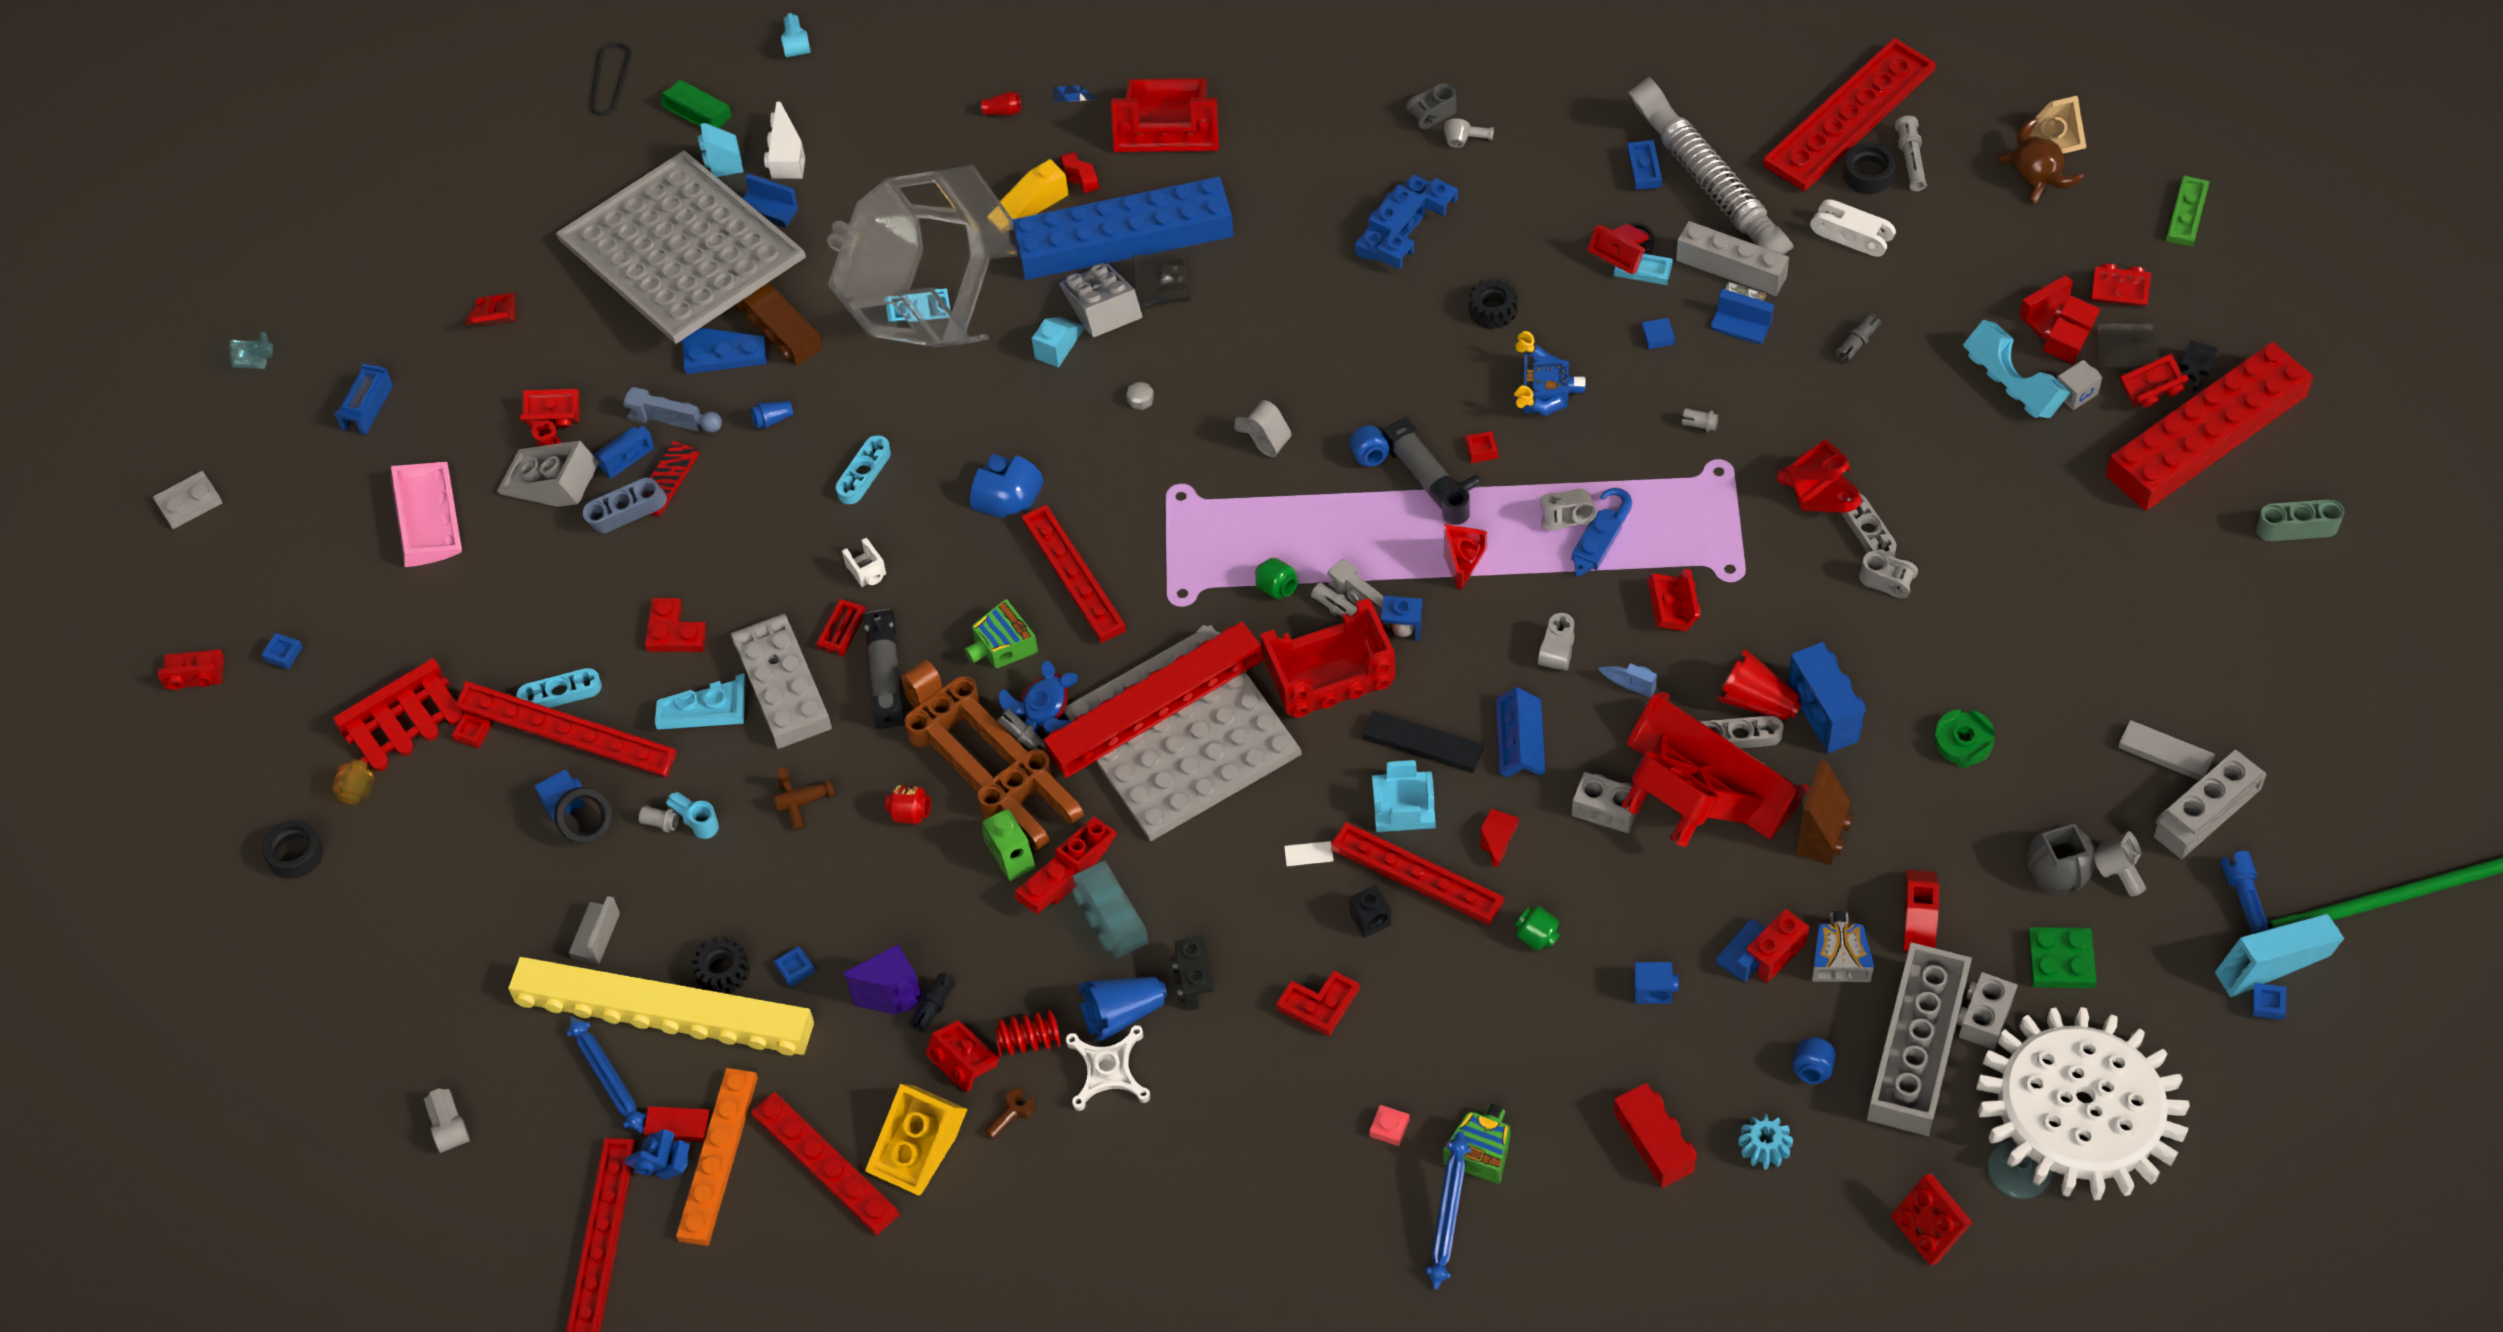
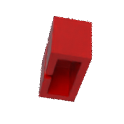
M2070 295L2065 305L2059 304L2053 316L2057 320L2055 325L2049 323L2042 337L2047 340L2043 351L2074 364L2101 309Z

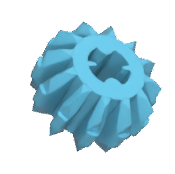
M1767 1114L1763 1115L1762 1121L1753 1116L1750 1119V1125L1744 1124L1742 1126V1135L1738 1139L1739 1147L1743 1148L1741 1152L1743 1158L1751 1157L1750 1163L1752 1167L1758 1162L1763 1163L1762 1166L1765 1170L1769 1167V1162L1779 1167L1782 1159L1789 1158V1148L1793 1144V1138L1788 1136L1790 1131L1788 1125L1780 1126L1781 1120L1779 1117L1774 1119L1773 1122L1768 1121Z

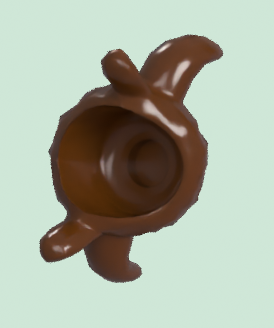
M2032 118L2021 126L2017 132L2018 147L2014 151L1997 157V161L2000 164L2012 161L2015 168L2034 188L2029 198L2032 204L2038 201L2047 185L2059 189H2067L2079 183L2084 177L2082 173L2063 176L2061 172L2065 166V159L2060 146L2051 139L2031 136L2032 129L2037 124L2038 118Z

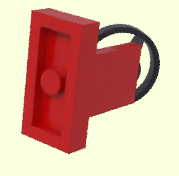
M1640 223L1624 224L1614 230L1598 225L1593 231L1587 251L1632 275L1637 272L1643 254L1649 253L1653 248L1654 234L1648 226ZM1643 242H1651L1646 249L1640 246Z

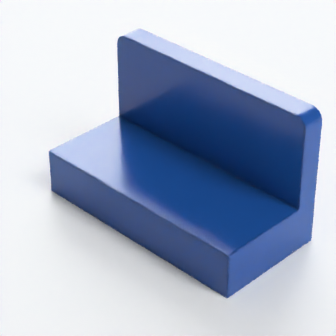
M748 174L745 178L748 192L743 200L771 223L786 228L798 210L794 189Z
M1722 289L1718 299V310L1711 323V330L1762 345L1773 321L1775 304Z
M644 426L639 429L632 427L594 453L593 456L599 461L598 467L611 479L655 448L650 432Z
M1750 919L1720 953L1716 963L1745 983L1759 967L1758 960L1747 952V947L1767 927L1754 919Z

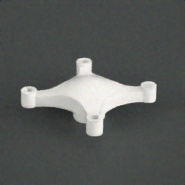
M1133 1026L1125 1039L1107 1047L1088 1045L1078 1039V1036L1073 1033L1066 1037L1067 1046L1071 1049H1076L1084 1058L1088 1072L1084 1088L1072 1100L1075 1110H1083L1086 1105L1085 1103L1090 1097L1110 1089L1130 1091L1142 1103L1150 1100L1149 1090L1140 1086L1133 1079L1129 1070L1131 1049L1137 1041L1143 1038V1030L1140 1026Z

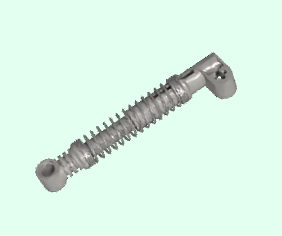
M1648 76L1628 92L1637 110L1660 134L1662 144L1667 150L1671 151L1673 156H1676V160L1681 162V166L1686 167V171L1691 173V177L1695 178L1696 183L1700 184L1702 189H1705V193L1710 195V199L1715 200V204L1720 206V210L1725 212L1726 217H1730V221L1741 233L1747 234L1756 245L1783 255L1794 247L1785 233L1768 218L1765 207L1751 194L1745 184L1741 183V180L1736 177L1731 168L1726 166V163L1721 160L1719 155H1716V152L1697 133V130L1685 118H1680L1674 112L1663 92L1651 77ZM1712 188L1711 193H1709L1707 189ZM1717 193L1716 198H1713L1712 195ZM1722 199L1721 204L1717 203V200ZM1723 205H1727L1726 210L1722 208ZM1730 210H1731V211H1732L1731 215H1728V214H1727V211H1730Z

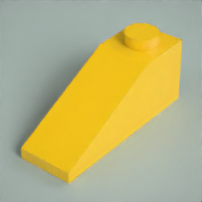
M1049 159L1029 171L988 214V218L1004 234L1013 228L1012 219L1036 215L1067 197L1066 174Z

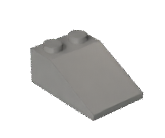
M581 441L519 449L497 491L500 495L555 507L576 505L582 499L589 481L593 478L599 461Z

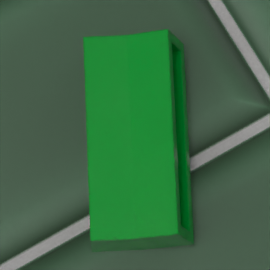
M680 79L670 89L662 93V107L701 127L700 124L707 123L720 128L732 117L729 105Z

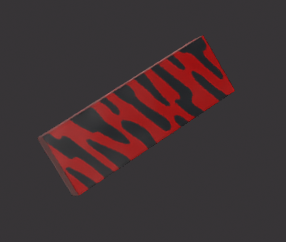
M673 441L650 477L666 493V504L650 515L661 516L699 456L698 449ZM654 491L648 493L646 498L651 497L654 494Z

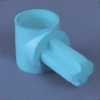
M788 13L783 18L785 31L781 35L785 57L810 54L807 32L800 28L798 16Z
M678 792L669 795V799L666 802L667 806L683 817V822L692 828L695 836L707 839L717 833L719 823L713 806L706 801H696L693 803Z

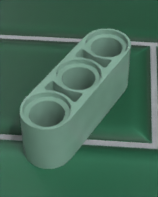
M2329 499L2268 504L2260 512L2256 525V534L2265 541L2331 537L2339 530L2344 516V507L2338 501Z

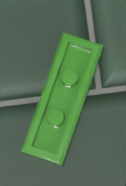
M2183 175L2166 238L2167 242L2193 247L2210 181Z

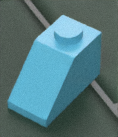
M1061 316L1044 319L1032 337L1035 359L1059 368L1083 332L1084 325Z

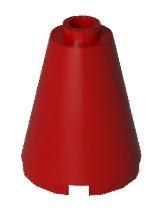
M1743 649L1741 654L1745 656V659L1743 661L1737 659L1722 687V690L1726 692L1724 697L1718 694L1716 700L1723 704L1759 714L1775 716L1784 721L1787 720L1788 716L1794 718L1802 704L1798 701L1800 695L1750 651Z

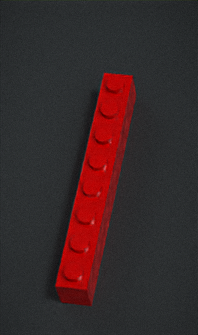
M1243 621L1235 626L1226 628L1222 634L1212 640L1202 642L1198 648L1186 655L1177 657L1173 663L1163 669L1153 671L1146 679L1128 686L1122 693L1112 699L1103 701L1097 708L1087 714H1081L1065 727L1052 731L1048 737L1043 739L1048 755L1065 779L1264 661L1261 645Z

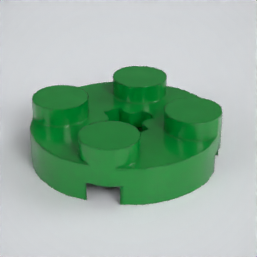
M1961 709L1952 710L1943 715L1938 721L1934 744L1945 759L1955 763L1960 768H1968L1972 764L1982 762L1991 754L1995 741L1994 726L1986 716L1977 711L1971 710L1968 713L1961 712ZM1958 734H1970V740L1962 741L1959 739L1960 736Z

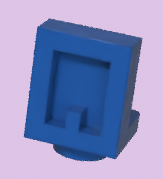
M663 1129L647 1136L643 1142L642 1151L627 1156L625 1164L633 1167L635 1172L642 1175H652L657 1171L667 1168L674 1133Z

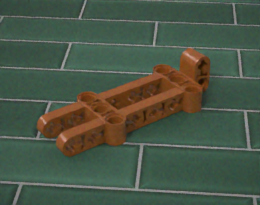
M924 659L901 676L906 698L914 708L905 718V726L910 743L916 747H925L930 744L978 793L981 814L985 819L1005 809H1009L1027 837L1029 845L1038 851L1049 842V837L1041 825L1021 806L1028 798L1037 792L1070 825L1084 816L1078 802L1052 777L1050 757L1047 752L1040 749L1027 752L979 704L976 683L972 678L966 676L958 677L943 688L939 673L927 659ZM964 719L1010 766L993 778L955 740L948 730ZM991 801H997L996 803L988 804Z

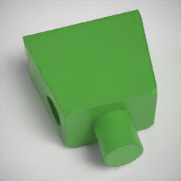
M1005 809L982 822L983 840L1009 882L1036 869L1028 839L1009 809ZM1016 850L1017 857L1011 858V853Z

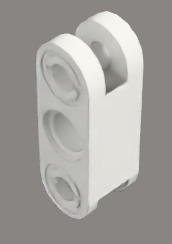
M1831 199L1822 202L1818 213L1814 215L1810 222V226L1816 234L1875 257L1882 256L1887 249L1886 242L1891 241L1896 234V229L1889 221Z

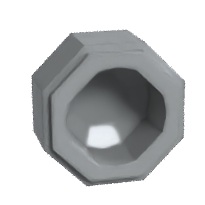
M1136 382L1128 387L1126 394L1127 402L1132 408L1143 410L1152 405L1154 391L1148 383Z

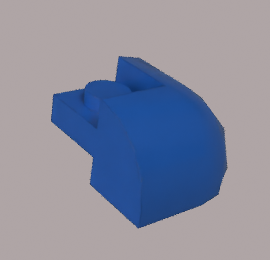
M991 454L984 468H978L970 492V509L1000 518H1006V515L1018 513L1023 509L1027 511L1044 484L1043 476L1035 465L1016 455L1011 460Z

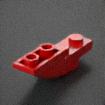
M1094 816L1055 849V857L1015 891L1014 899L1035 914H1039L1051 902L1057 905L1100 860L1117 836V832Z

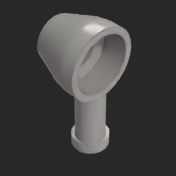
M1450 119L1444 123V134L1450 147L1461 148L1465 145L1468 137L1485 138L1492 141L1494 127L1470 126V123L1466 120Z

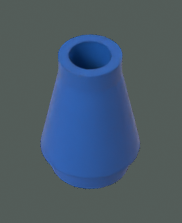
M787 400L784 402L756 403V406L750 408V413L754 426L766 429L788 417H792L793 409L790 401Z

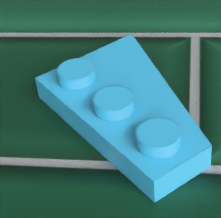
M745 673L735 676L736 680L721 684L720 681L711 683L709 684L710 688L699 692L688 690L657 700L655 716L657 730L744 724Z

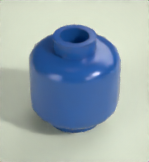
M1368 425L1358 428L1350 437L1349 447L1357 462L1362 466H1376L1382 463L1389 454V444L1382 431L1376 426Z
M1810 1037L1803 1039L1795 1048L1792 1062L1794 1073L1808 1084H1818L1826 1081L1833 1072L1836 1058L1835 1049L1830 1043L1821 1038Z

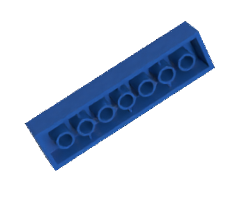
M1221 177L1012 219L1014 238L1025 280L1234 237L1232 214Z

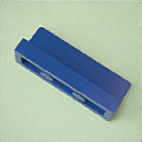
M1515 687L1496 698L1500 774L1510 777L1523 769H1527L1541 776L1546 772L1541 700Z

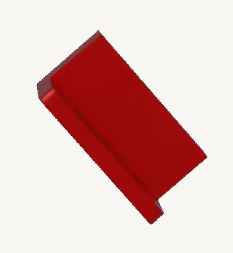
M2065 275L2023 299L2019 317L2039 337H2043L2049 323L2055 325L2057 320L2053 316L2060 303L2066 304L2071 293L2073 281Z

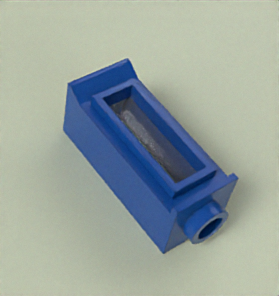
M362 363V368L341 407L334 414L341 430L347 431L350 421H355L360 434L366 436L393 384L387 369L379 365L372 366Z

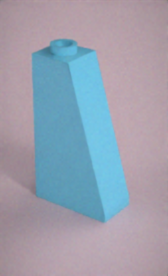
M2328 914L2248 935L2238 940L2214 973L2229 996L2234 997L2253 989L2255 983H2268L2331 956L2344 940V937Z

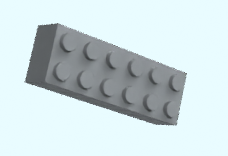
M1910 943L1867 1121L1929 1136L1972 957Z

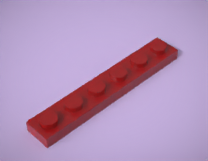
M1047 504L1023 515V524L1100 643L1126 632L1125 623Z
M1345 822L1331 844V851L1489 926L1504 904V896Z
M773 1092L751 1111L753 1117L875 1236L899 1216L898 1210L776 1092Z

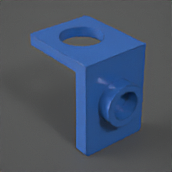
M1384 596L1381 623L1415 625V641H1420L1422 599Z

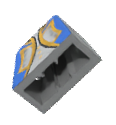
M1845 911L1830 913V924L1819 925L1812 982H1871L1874 964L1864 926L1861 924H1849L1848 913Z

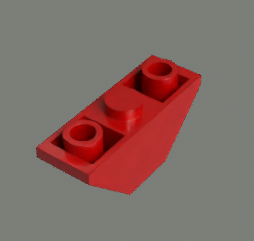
M1905 870L1903 952L1908 953L1911 942L1935 948L1939 912V881L1937 873Z

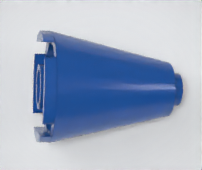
M1156 977L1088 980L1080 983L1078 989L1079 995L1084 993L1085 1002L1080 1003L1084 1022L1091 1035H1098L1096 1041L1106 1040L1162 1007L1164 999L1167 998L1165 984L1162 981H1158Z

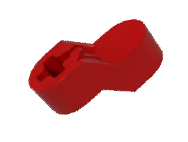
M1074 151L1059 156L1062 171L1066 174V181L1079 184L1084 194L1099 190L1098 179L1092 164L1078 161Z

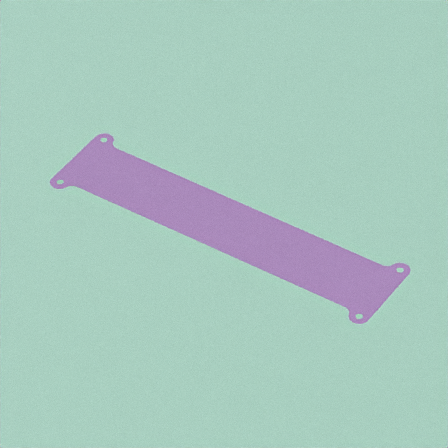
M1715 459L1705 465L1700 475L1692 478L1475 487L1468 491L1470 494V516L1468 520L1454 526L1480 529L1487 532V549L1471 576L1575 571L1574 561L1571 560L1572 552L1589 523L1565 527L1559 530L1543 528L1541 519L1544 517V512L1540 506V498L1548 493L1584 489L1589 493L1597 512L1603 509L1617 511L1622 503L1620 497L1611 495L1605 500H1601L1600 496L1610 488H1621L1630 494L1633 502L1632 507L1598 570L1706 566L1712 569L1719 579L1725 582H1736L1745 575L1746 567L1734 468L1725 460ZM1720 467L1724 470V475L1716 476L1713 470ZM1176 484L1170 487L1166 493L1167 598L1173 605L1184 607L1191 605L1197 599L1198 594L1207 588L1256 586L1255 571L1258 565L1272 557L1279 558L1296 570L1298 584L1333 581L1327 573L1342 559L1353 565L1357 569V576L1364 581L1452 577L1444 558V524H1452L1447 523L1443 519L1442 510L1425 490L1203 499L1196 494L1191 486ZM1178 492H1184L1187 495L1183 501L1177 500L1175 496ZM1726 565H1733L1736 570L1734 573L1728 574L1725 572L1724 567ZM1185 589L1188 591V595L1185 598H1179L1177 591Z

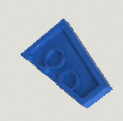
M699 328L683 339L684 369L686 374L767 364L764 336Z

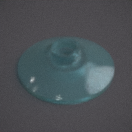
M2014 1140L2000 1144L1992 1152L1988 1162V1173L1994 1186L2003 1194L2016 1199H2030L2042 1194L2051 1182L2053 1171L2049 1170L2046 1179L2039 1185L2034 1184V1171L2039 1163L2026 1156L2021 1161L2027 1164L2026 1168H2020L2018 1165L2011 1167L2007 1161L2012 1150L2018 1145Z

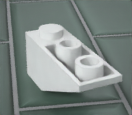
M776 102L775 112H771L770 116L772 132H768L767 135L769 152H765L764 155L765 168H769L771 179H803L805 155L802 141L781 102Z

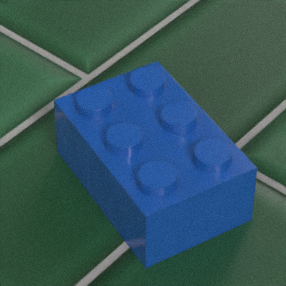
M1823 642L1791 654L1787 684L1800 695L1798 701L1802 703L1800 709L1826 753L1829 754L1859 742L1866 708L1861 697H1856L1849 677L1845 673L1842 674L1838 668L1835 654L1832 651H1828Z

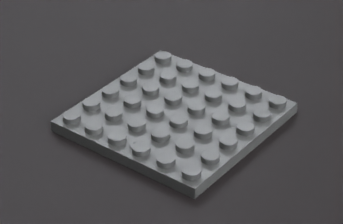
M1212 625L1207 626V627H1209V628L1215 630ZM1203 631L1198 635L1197 633L1191 635L1067 705L1063 715L1067 720L1074 721L1079 715L1087 714L1097 708L1103 701L1112 699L1122 693L1128 686L1146 679L1153 671L1163 669L1173 663L1177 657L1186 655L1198 648L1202 642L1212 640L1214 638L1213 634L1209 631ZM1246 672L1095 762L1151 842L1299 757L1302 753L1296 741Z

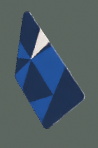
M1079 85L1054 87L1055 103L1097 99L1095 95Z

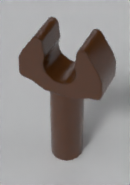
M1023 1088L1009 1091L1005 1095L1007 1109L985 1130L986 1135L993 1140L1014 1118L1021 1117L1028 1120L1035 1110L1036 1103L1034 1097L1030 1098L1024 1105L1019 1106L1016 1103L1024 1096Z

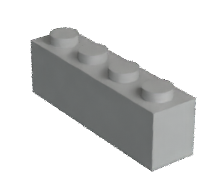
M1688 221L1678 239L1676 261L1777 296L1787 278L1789 256Z

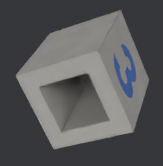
M2082 360L2060 374L2057 380L2071 392L2064 402L2072 410H2075L2098 395L2102 376H2100L2097 369Z

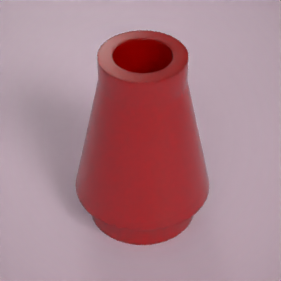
M1010 90L981 101L984 115L1015 116L1016 113H1021V100L1018 92L1012 93Z

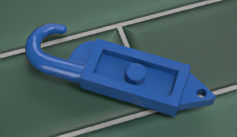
M1610 488L1600 496L1601 500H1605L1608 496L1616 495L1621 498L1622 503L1617 511L1611 509L1599 510L1594 520L1587 526L1571 556V560L1574 561L1576 577L1592 569L1598 570L1631 510L1633 502L1627 491L1621 488Z

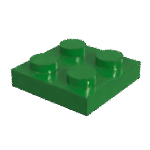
M2029 927L2028 943L2032 987L2095 988L2097 982L2091 928Z

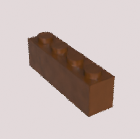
M769 282L733 306L736 311H742L746 315L748 322L753 328L758 327L761 330L764 339L769 344L774 343L777 346L778 352L784 360L790 359L795 366H798L822 350L819 333Z

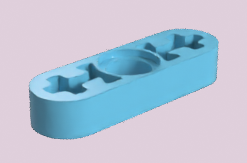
M876 435L867 439L838 480L836 491L842 503L854 504L858 502L889 459L891 450L889 442L885 437ZM866 465L871 468L865 474L856 472L860 466Z
M585 668L524 684L518 689L517 697L528 701L529 695L534 694V700L530 702L551 708L593 697L600 692L602 683L594 669ZM586 680H590L589 686H585ZM572 683H575L576 690H573ZM563 685L567 687L566 691L561 695L552 694V690L556 686ZM542 691H546L548 697L544 698Z

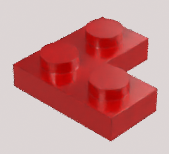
M652 598L645 643L647 652H704L707 632L705 622H680L682 610L680 598Z
M1334 970L1318 994L1291 981L1276 1003V1010L1330 1037L1360 991V983Z

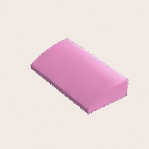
M437 462L391 466V483L404 566L411 567L429 564L461 553L462 547L448 463Z

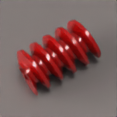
M1047 1010L1045 1020H1043L1039 1012H1035L1033 1022L1030 1021L1027 1014H1023L1020 1024L1015 1016H1011L1008 1026H1006L1003 1018H998L995 1029L1000 1057L1003 1055L1004 1048L1007 1049L1010 1056H1013L1016 1046H1019L1021 1052L1025 1054L1028 1044H1031L1034 1051L1037 1052L1039 1051L1040 1042H1043L1046 1049L1050 1050L1052 1040H1055L1059 1048H1061L1057 1019L1051 1010Z

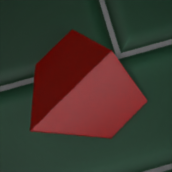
M1444 524V558L1456 588L1462 590L1487 549V532L1480 529Z

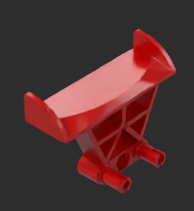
M1668 693L1653 694L1626 742L1628 746L1642 754L1643 757L1632 776L1633 785L1621 806L1624 809L1629 806L1627 811L1638 814L1646 797L1651 793L1672 807L1682 817L1670 835V839L1673 842L1678 839L1676 844L1682 847H1687L1698 825L1704 824L1707 817L1745 823L1771 840L1793 815L1810 787L1806 784L1795 785L1668 701L1670 697Z

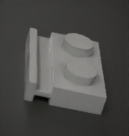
M203 471L153 496L172 529L222 504L218 493Z

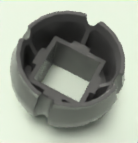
M2075 823L2070 825L2054 824L2052 828L2045 827L2029 843L2026 853L2028 872H2032L2031 875L2034 883L2047 892L2065 895L2068 894L2071 888L2078 891L2091 879L2095 872L2094 853L2096 849L2092 845L2090 837L2084 831L2077 828ZM2063 843L2072 846L2076 855L2060 860L2057 859L2052 849L2053 846Z

